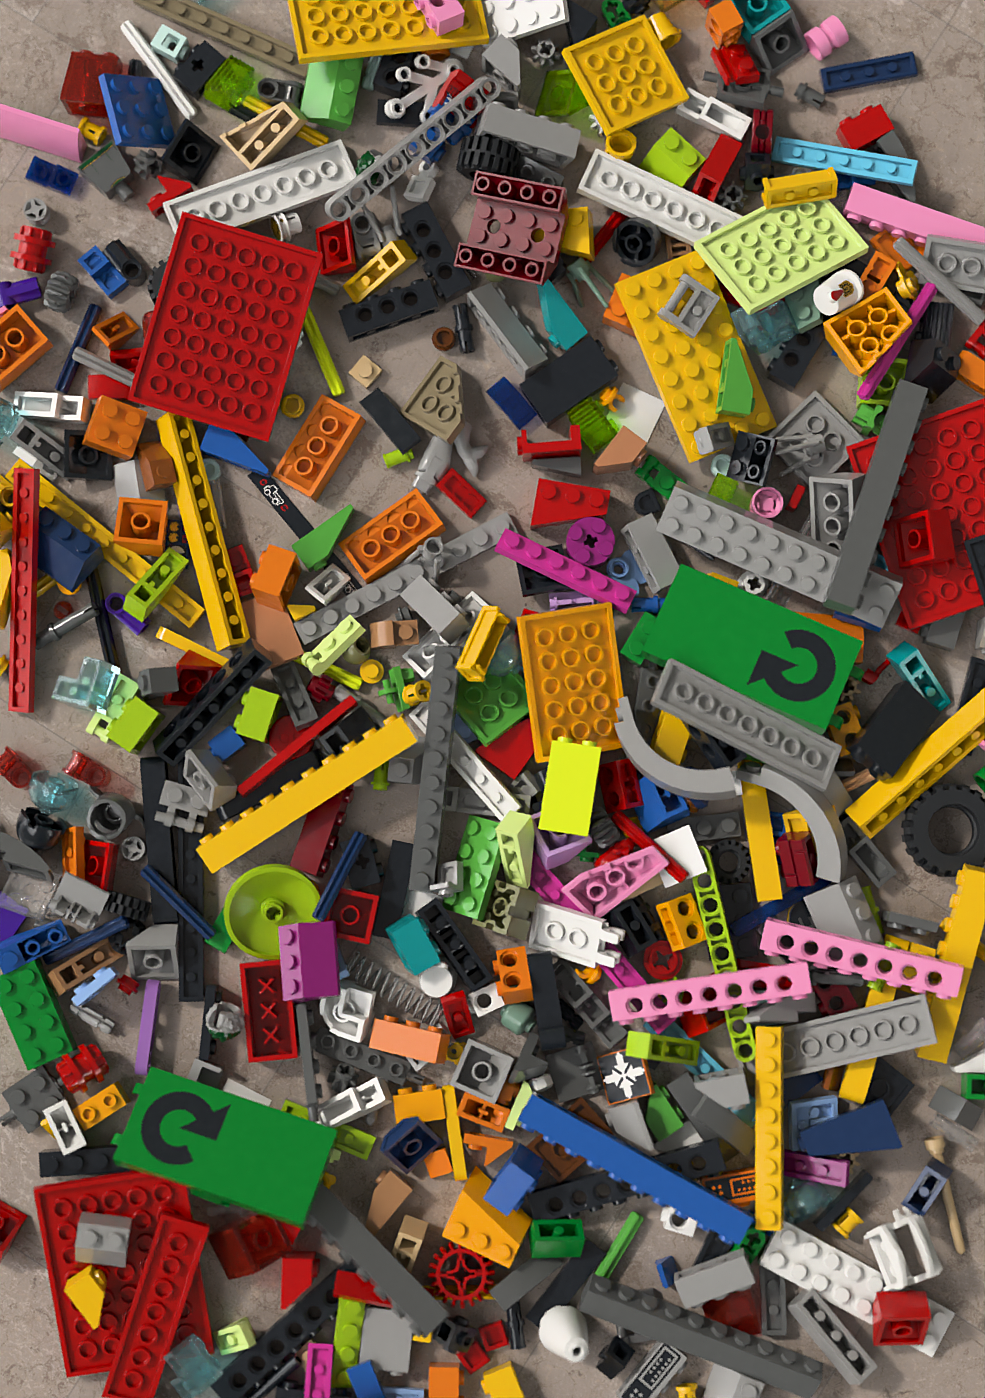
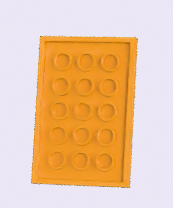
M611 602L517 616L536 762L549 761L552 740L558 741V737L573 739L572 743L581 745L583 740L597 742V747L601 748V752L622 748L615 729V723H619L615 708L620 707L618 699L624 696Z

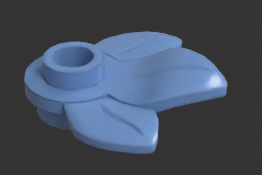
M631 550L625 551L621 557L613 558L608 562L606 567L608 577L636 590L637 592L634 597L639 596V585L647 582ZM614 567H621L623 572L620 574L615 573Z

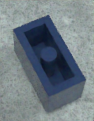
M932 1156L901 1204L918 1216L921 1215L923 1217L954 1170Z

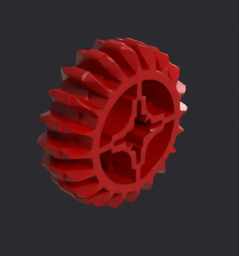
M450 1241L448 1242L449 1251L443 1246L440 1247V1251L444 1254L442 1257L436 1253L433 1255V1258L439 1261L438 1264H429L430 1268L436 1269V1273H428L429 1278L436 1277V1281L430 1283V1287L439 1286L440 1289L434 1295L437 1297L443 1292L445 1296L442 1299V1303L444 1304L448 1298L453 1299L451 1302V1307L453 1308L457 1300L461 1301V1309L465 1308V1300H469L471 1307L475 1306L474 1297H477L480 1302L484 1300L480 1294L481 1291L485 1294L490 1293L485 1284H494L492 1279H487L488 1275H495V1270H487V1266H491L493 1260L485 1262V1256L460 1244L455 1248L454 1243ZM457 1253V1266L452 1270L441 1271L444 1261L449 1256ZM465 1253L475 1257L482 1269L469 1268L465 1262ZM460 1260L462 1261V1267L468 1270V1273H475L465 1276L463 1287H461V1281L455 1275H449L459 1271ZM482 1277L479 1287L472 1293L466 1294L467 1281L470 1278ZM442 1279L455 1280L458 1284L459 1295L449 1291L443 1284Z

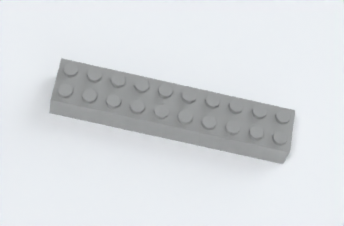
M678 480L656 528V531L822 603L840 550ZM870 564L868 572L871 573V578L867 587L863 586L861 595H864L862 605L859 610L855 609L851 615L882 628L903 586V577Z

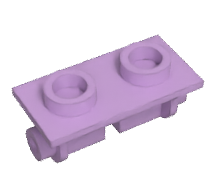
M578 591L549 593L550 611L599 603V601Z

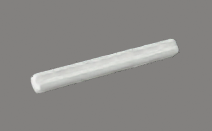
M127 20L121 25L122 32L155 77L161 81L163 88L185 118L190 120L195 117L197 109L131 20Z

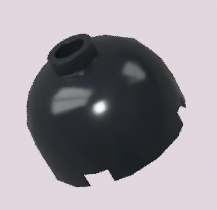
M630 218L622 222L614 230L612 237L613 250L622 258L620 261L630 267H642L650 263L659 253L661 234L657 226L650 220Z
M26 807L25 811L21 809L16 822V832L20 841L35 852L54 848L60 843L66 832V823L59 817L57 821L49 818L48 816L51 814L49 811L36 807Z

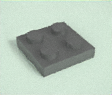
M883 911L881 920L887 922V927L905 930L907 926L911 927L910 932L929 936L930 932L937 933L939 926L937 922L891 911Z

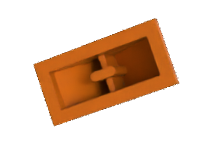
M123 311L93 326L91 330L110 351L119 350L140 328Z
M464 1092L456 1115L502 1133L511 1109L497 1102L492 1104Z

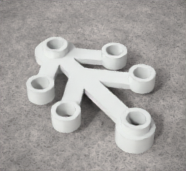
M426 54L416 56L414 60L416 68L420 70L428 68L440 72L433 78L411 72L408 67L398 68L395 73L398 81H409L421 86L402 99L388 100L384 108L386 115L392 119L400 118L405 114L408 106L426 95L424 108L420 113V120L424 123L426 121L425 114L436 99L438 86L447 80L451 73L450 68L453 66L456 70L461 69L464 72L463 65L459 60L451 58L442 63L431 60ZM421 57L425 59L424 66L420 64ZM402 70L407 74L405 79L401 77ZM395 104L400 106L398 113L394 110Z

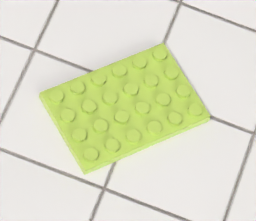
M828 199L766 209L763 206L694 242L696 252L701 255L702 259L749 316L868 253L869 249L865 241Z

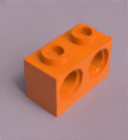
M723 0L708 9L705 28L717 48L721 49L722 46L728 47L738 43L744 21L731 0Z
M876 250L860 277L864 286V295L859 302L882 290L897 264L896 261Z
M525 946L496 950L497 960L493 961L495 975H500V981L496 982L498 996H503L504 1005L534 1000ZM512 985H519L515 988H510Z

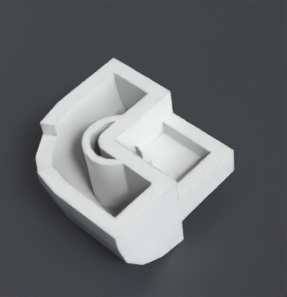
M341 979V996L321 999L320 1015L323 1016L325 1023L329 1026L330 1032L360 1043L368 1034L375 1016L373 1006L376 992L357 986L358 982Z

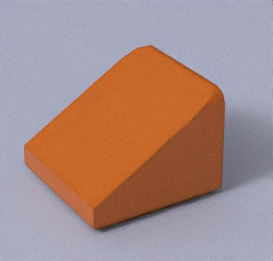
M446 1147L434 1150L424 1159L431 1179L454 1172Z

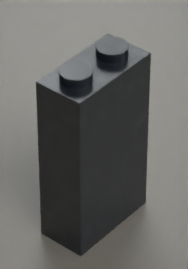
M589 336L519 385L520 391L546 428L618 380L619 374L617 372L619 368L613 359L608 360L604 355L605 348L598 339L594 340L592 336Z
M905 680L892 687L846 749L851 753L855 761L862 763L869 769V773L874 778L880 781L892 778L940 715V712Z

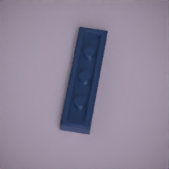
M911 51L822 68L819 70L823 93L829 94L917 77L918 70L914 52Z

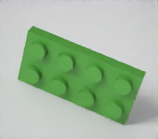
M469 814L456 857L457 861L463 862V891L453 893L454 896L444 897L442 906L446 910L483 921L502 860L496 834V828L500 823Z

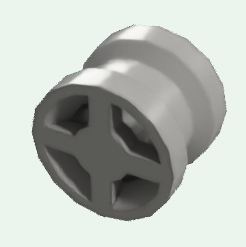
M31 198L24 204V215L32 225L43 226L50 220V210L41 199Z
M136 836L126 838L121 845L123 856L132 861L143 859L147 854L146 841Z

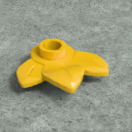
M898 261L896 270L900 280L896 282L897 290L904 300L910 298L915 301L918 296L917 291L920 289L918 279L914 272L911 270L907 272L902 263Z

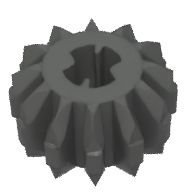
M65 271L53 273L45 287L43 295L44 305L58 313L65 314L69 311L77 297L79 289L78 279Z
M598 806L592 809L589 832L600 848L610 847L620 838V833L602 807Z

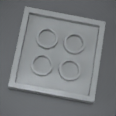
M816 390L767 436L776 438L809 433L813 435L820 433L822 435L826 451L819 453L818 459L811 460L793 471L808 488L810 476L834 473L849 459L846 446L865 440ZM803 440L778 442L776 450L801 444ZM803 449L777 456L790 467L809 456V454L805 455Z

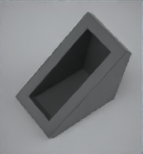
M939 1085L928 1107L970 1131L973 1130L983 1112V1109L941 1085Z

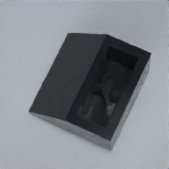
M738 430L726 478L759 487H766L778 439Z
M360 706L327 730L319 740L330 755L334 753L335 756H338L344 752L342 747L353 740L358 743L364 739L362 734L373 727L376 730L379 728L363 706Z

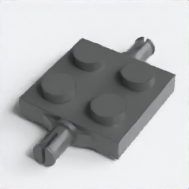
M757 67L760 73L759 82L736 85L735 82H731L729 86H726L720 73L705 70L703 81L717 83V100L762 110L768 95L782 98L784 87L770 85L769 77L771 70Z
M42 1065L3 1091L1 1094L9 1104L10 1111L0 1117V1122L9 1117L1 1123L2 1126L5 1127V1125L16 1119L21 1122L28 1134L40 1127L41 1121L46 1118L43 1110L65 1099L67 1100L62 1088L65 1085L61 1078L56 1079L49 1073L45 1065Z

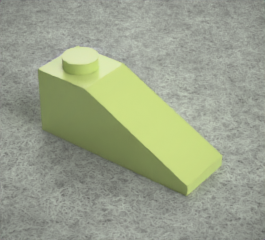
M510 810L496 828L506 883L528 889L531 879L535 837L532 816Z

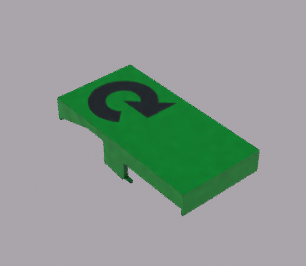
M684 564L680 565L641 652L642 658L664 668L667 661L672 658L821 736L828 725H832L838 730L841 729L844 719L833 714L848 677H853L858 682H861L864 675L862 669L854 666L863 641Z
M151 1066L144 1084L136 1083L131 1093L137 1094L139 1097L124 1133H115L111 1144L118 1145L113 1157L115 1165L187 1186L192 1195L218 1205L221 1204L229 1207L230 1204L304 1230L337 1142L338 1130Z

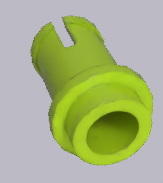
M398 449L383 454L388 469L406 461L410 463L411 459L415 458L412 449L404 455Z
M389 761L374 769V780L371 782L373 790L387 791V787L390 786V783L387 781Z

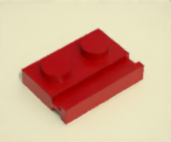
M734 44L728 47L722 46L718 50L716 47H712L710 55L726 86H729L731 82H735L736 85L759 82L760 73L744 44Z

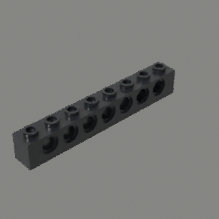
M718 1137L650 1156L666 1166L672 1163L679 1164L682 1168L681 1174L695 1182L699 1181L698 1177L708 1175V1178L722 1175V1170H726V1163ZM696 1156L703 1157L706 1164L702 1168H696L692 1165V1159ZM604 1169L563 1181L560 1184L556 1183L535 1189L531 1193L528 1192L527 1198L534 1220H555L562 1216H565L566 1219L574 1218L580 1215L579 1211L589 1209L590 1212H595L603 1209L604 1204L613 1202V1205H619L627 1202L628 1197L636 1195L637 1199L647 1197L649 1194L645 1192L644 1195H641L631 1188H624L620 1182L608 1176L609 1172ZM606 1184L611 1192L605 1196L600 1195L597 1191V1186ZM583 1191L587 1199L584 1202H577L573 1197V1193ZM554 1197L561 1199L563 1207L554 1209L550 1205V1199Z
M343 1261L256 1339L257 1344L245 1349L211 1380L209 1386L220 1398H246L248 1396L246 1391L252 1386L255 1389L267 1379L264 1375L271 1369L274 1372L285 1363L283 1358L287 1354L291 1353L294 1355L304 1346L302 1341L306 1337L310 1336L313 1338L322 1330L320 1325L326 1319L331 1322L337 1317L339 1299L336 1301L330 1300L327 1297V1291L334 1289L336 1272L338 1270L356 1273L358 1269L351 1262L347 1264ZM311 1306L319 1307L321 1316L312 1317L308 1312V1308ZM292 1323H299L303 1328V1332L294 1334L290 1330V1325ZM273 1340L282 1341L284 1349L280 1351L273 1349L271 1342ZM256 1356L262 1357L265 1360V1366H255L253 1358ZM237 1373L244 1374L247 1382L244 1384L237 1383L234 1375Z

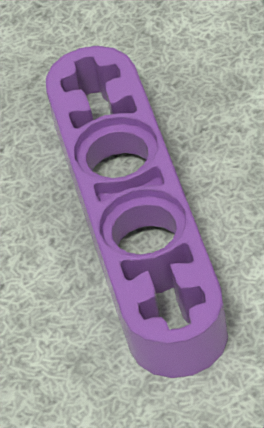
M148 979L146 983L135 1063L136 1075L147 1076L151 1067L161 991L160 980Z

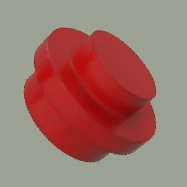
M123 974L121 979L118 978L116 980L119 984L117 988L126 995L130 996L131 993H138L137 988L140 984L129 976Z

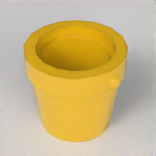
M664 12L656 13L647 19L664 51L672 48L681 39V29L676 28Z
M626 129L606 138L605 152L616 159L629 163L636 151L637 138Z

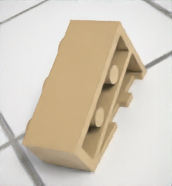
M283 101L248 122L238 125L235 129L219 135V137L249 170L253 171L266 166L309 120L293 103Z

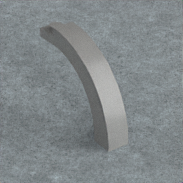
M628 697L618 699L620 707L615 708L619 723H615V729L620 744L632 764L647 779L664 790L686 798L724 800L737 797L730 767L716 770H693L677 766L660 757L641 737L633 719Z
M744 762L737 769L736 779L768 788L788 800L804 817L813 834L818 859L816 877L840 883L847 872L848 854L846 838L840 820L824 794L767 763L762 767L757 762Z

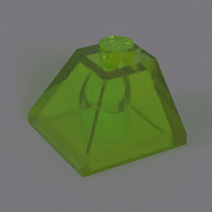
M570 69L547 71L534 116H571L589 106Z

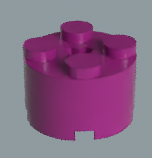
M586 517L575 522L569 529L566 538L568 557L590 569L604 565L611 557L615 546V536L611 527L603 519ZM587 538H590L592 541H596L594 543V548H590L589 545H584L587 541Z

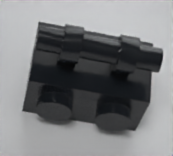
M641 895L630 899L603 917L609 923V927L625 930L624 940H619V944L628 959L666 937L661 930V923L659 921L656 922L649 910L651 908L648 902H644Z

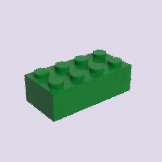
M40 959L24 964L5 975H0V1007L28 1071L57 1059L66 1053L77 1050L76 1041L55 992L46 979L47 974Z

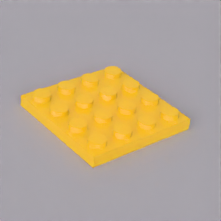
M644 14L564 48L561 52L606 137L687 102L689 99L684 86Z

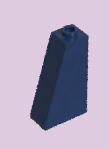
M882 1098L798 1130L800 1137L796 1138L801 1151H807L809 1156L890 1150L903 1147Z

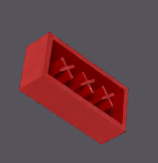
M280 959L240 963L248 1063L298 1058L300 1056L296 1007L294 1005L295 1002L283 1001Z

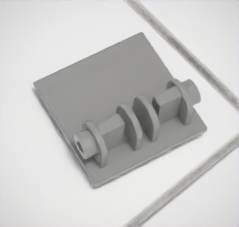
M65 871L54 899L51 900L48 908L52 909V913L62 917L64 913H67L64 919L67 920L69 916H72V923L78 919L76 924L84 927L86 930L88 928L92 930L97 924L110 893Z

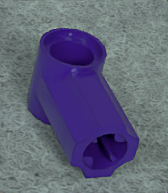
M37 277L14 283L11 281L0 282V308L6 306L10 310L16 304L43 298Z
M116 592L111 593L105 601L106 609L136 636H139L145 631L152 620L147 617L142 623L123 610V607L118 611H114L112 608L113 600L122 598L124 603L126 596Z

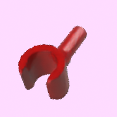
M886 659L875 672L868 668L861 680L868 685H872L879 678L882 671L891 663Z

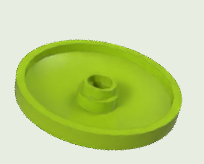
M267 864L253 868L235 881L226 896L224 921L228 934L241 950L251 956L267 960L280 959L278 927L296 923L321 922L312 916L320 900L319 892L307 875L291 866Z

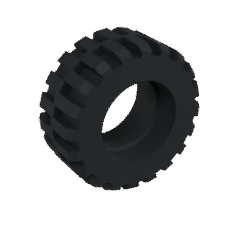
M947 783L928 788L912 802L910 807L906 808L904 813L906 815L905 820L901 824V828L904 829V835H901L902 842L906 843L907 848L905 850L908 855L913 857V862L917 866H921L925 869L924 871L942 877H956L958 870H962L964 864L981 868L985 866V799L982 797L981 792L972 790L970 786L964 784ZM946 807H953L963 811L969 818L972 827V836L967 847L953 854L944 853L935 848L928 834V825L931 817L938 810Z

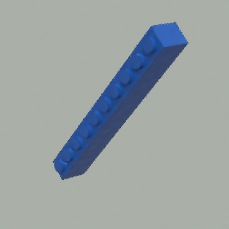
M535 1091L530 1096L518 1121L522 1122L521 1127L532 1133L535 1130L544 1135L543 1139L552 1145H556V1143L566 1147L564 1151L576 1158L579 1155L587 1159L586 1163L597 1170H600V1168L609 1172L608 1176L618 1182L624 1180L630 1183V1188L641 1195H644L646 1192L653 1196L652 1200L662 1207L669 1205L676 1209L674 1212L676 1215L685 1220H688L689 1217L698 1222L697 1226L706 1232L715 1231L720 1234L719 1238L729 1245H732L733 1242L738 1245L740 1244L753 1220L752 1213Z

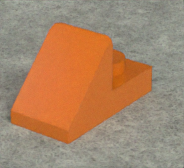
M465 1131L463 1143L468 1144L467 1148L482 1150V1146L487 1147L484 1167L513 1147V1139L471 1131Z

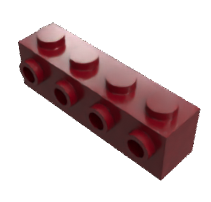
M353 784L307 813L290 863L291 867L322 878L324 873L328 872L331 865V860L329 859L331 852L338 845L339 837L337 835L339 829L346 821L347 814L345 811L347 805L354 798Z

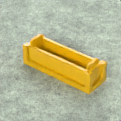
M828 167V169L772 179L762 178L764 193H761V197L766 209L836 198L838 178L833 167Z
M498 606L482 607L455 668L468 681L484 682L487 668L507 624L511 621L500 612Z

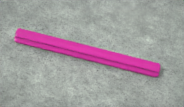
M927 282L907 312V315L912 320V324L875 362L857 391V395L861 400L868 401L938 292L935 284Z

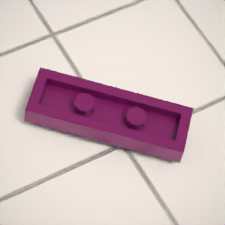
M784 1149V1176L845 1188L849 1185V1160L822 1155L809 1156L805 1152Z

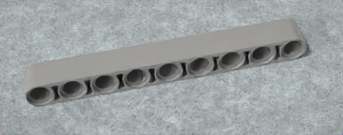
M486 76L474 81L329 198L325 203L326 215L337 221H344L485 108L489 102L491 103L501 92L500 82L493 77ZM489 81L492 89L486 95L483 91V86ZM470 96L473 100V105L467 110L464 102ZM452 112L454 114V121L448 125L446 115ZM434 127L436 135L433 139L429 140L427 131L429 128ZM412 142H415L417 151L415 154L410 155L408 147ZM396 157L399 163L398 167L391 170L389 162L392 158ZM377 172L379 173L380 180L376 185H372L370 178L373 173ZM359 187L361 196L359 199L353 200L352 191ZM341 203L342 212L339 215H334L333 206Z

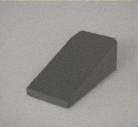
M579 456L535 459L532 461L533 469L581 478Z

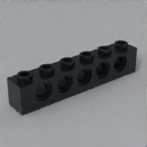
M855 259L830 272L827 277H821L822 283L836 272L844 269L852 270L860 278L867 264ZM839 312L830 316L823 314V323L838 315ZM794 322L791 327L794 333L791 338L785 337L779 347V350L782 351L778 359L773 357L767 367V370L770 371L767 379L792 393L825 338L823 323L801 334ZM797 337H806L809 344L807 346L800 345L797 342ZM788 356L795 358L797 365L788 366L785 363V358Z
M250 637L152 741L155 753L175 767L186 755V751L196 745L273 663L269 651Z

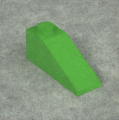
M730 338L725 342L715 413L744 418L750 415V412H753L755 398H752L753 388L737 339Z
M351 504L291 545L309 573L313 570L318 572L327 565L326 561L331 557L354 514V508Z

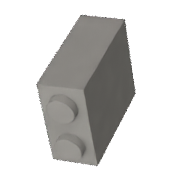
M366 1303L359 1363L371 1359L376 1373L379 1370L388 1371V1374L394 1376H402L403 1373H408L413 1332L409 1329L410 1323L404 1317L402 1319L397 1317L391 1308Z

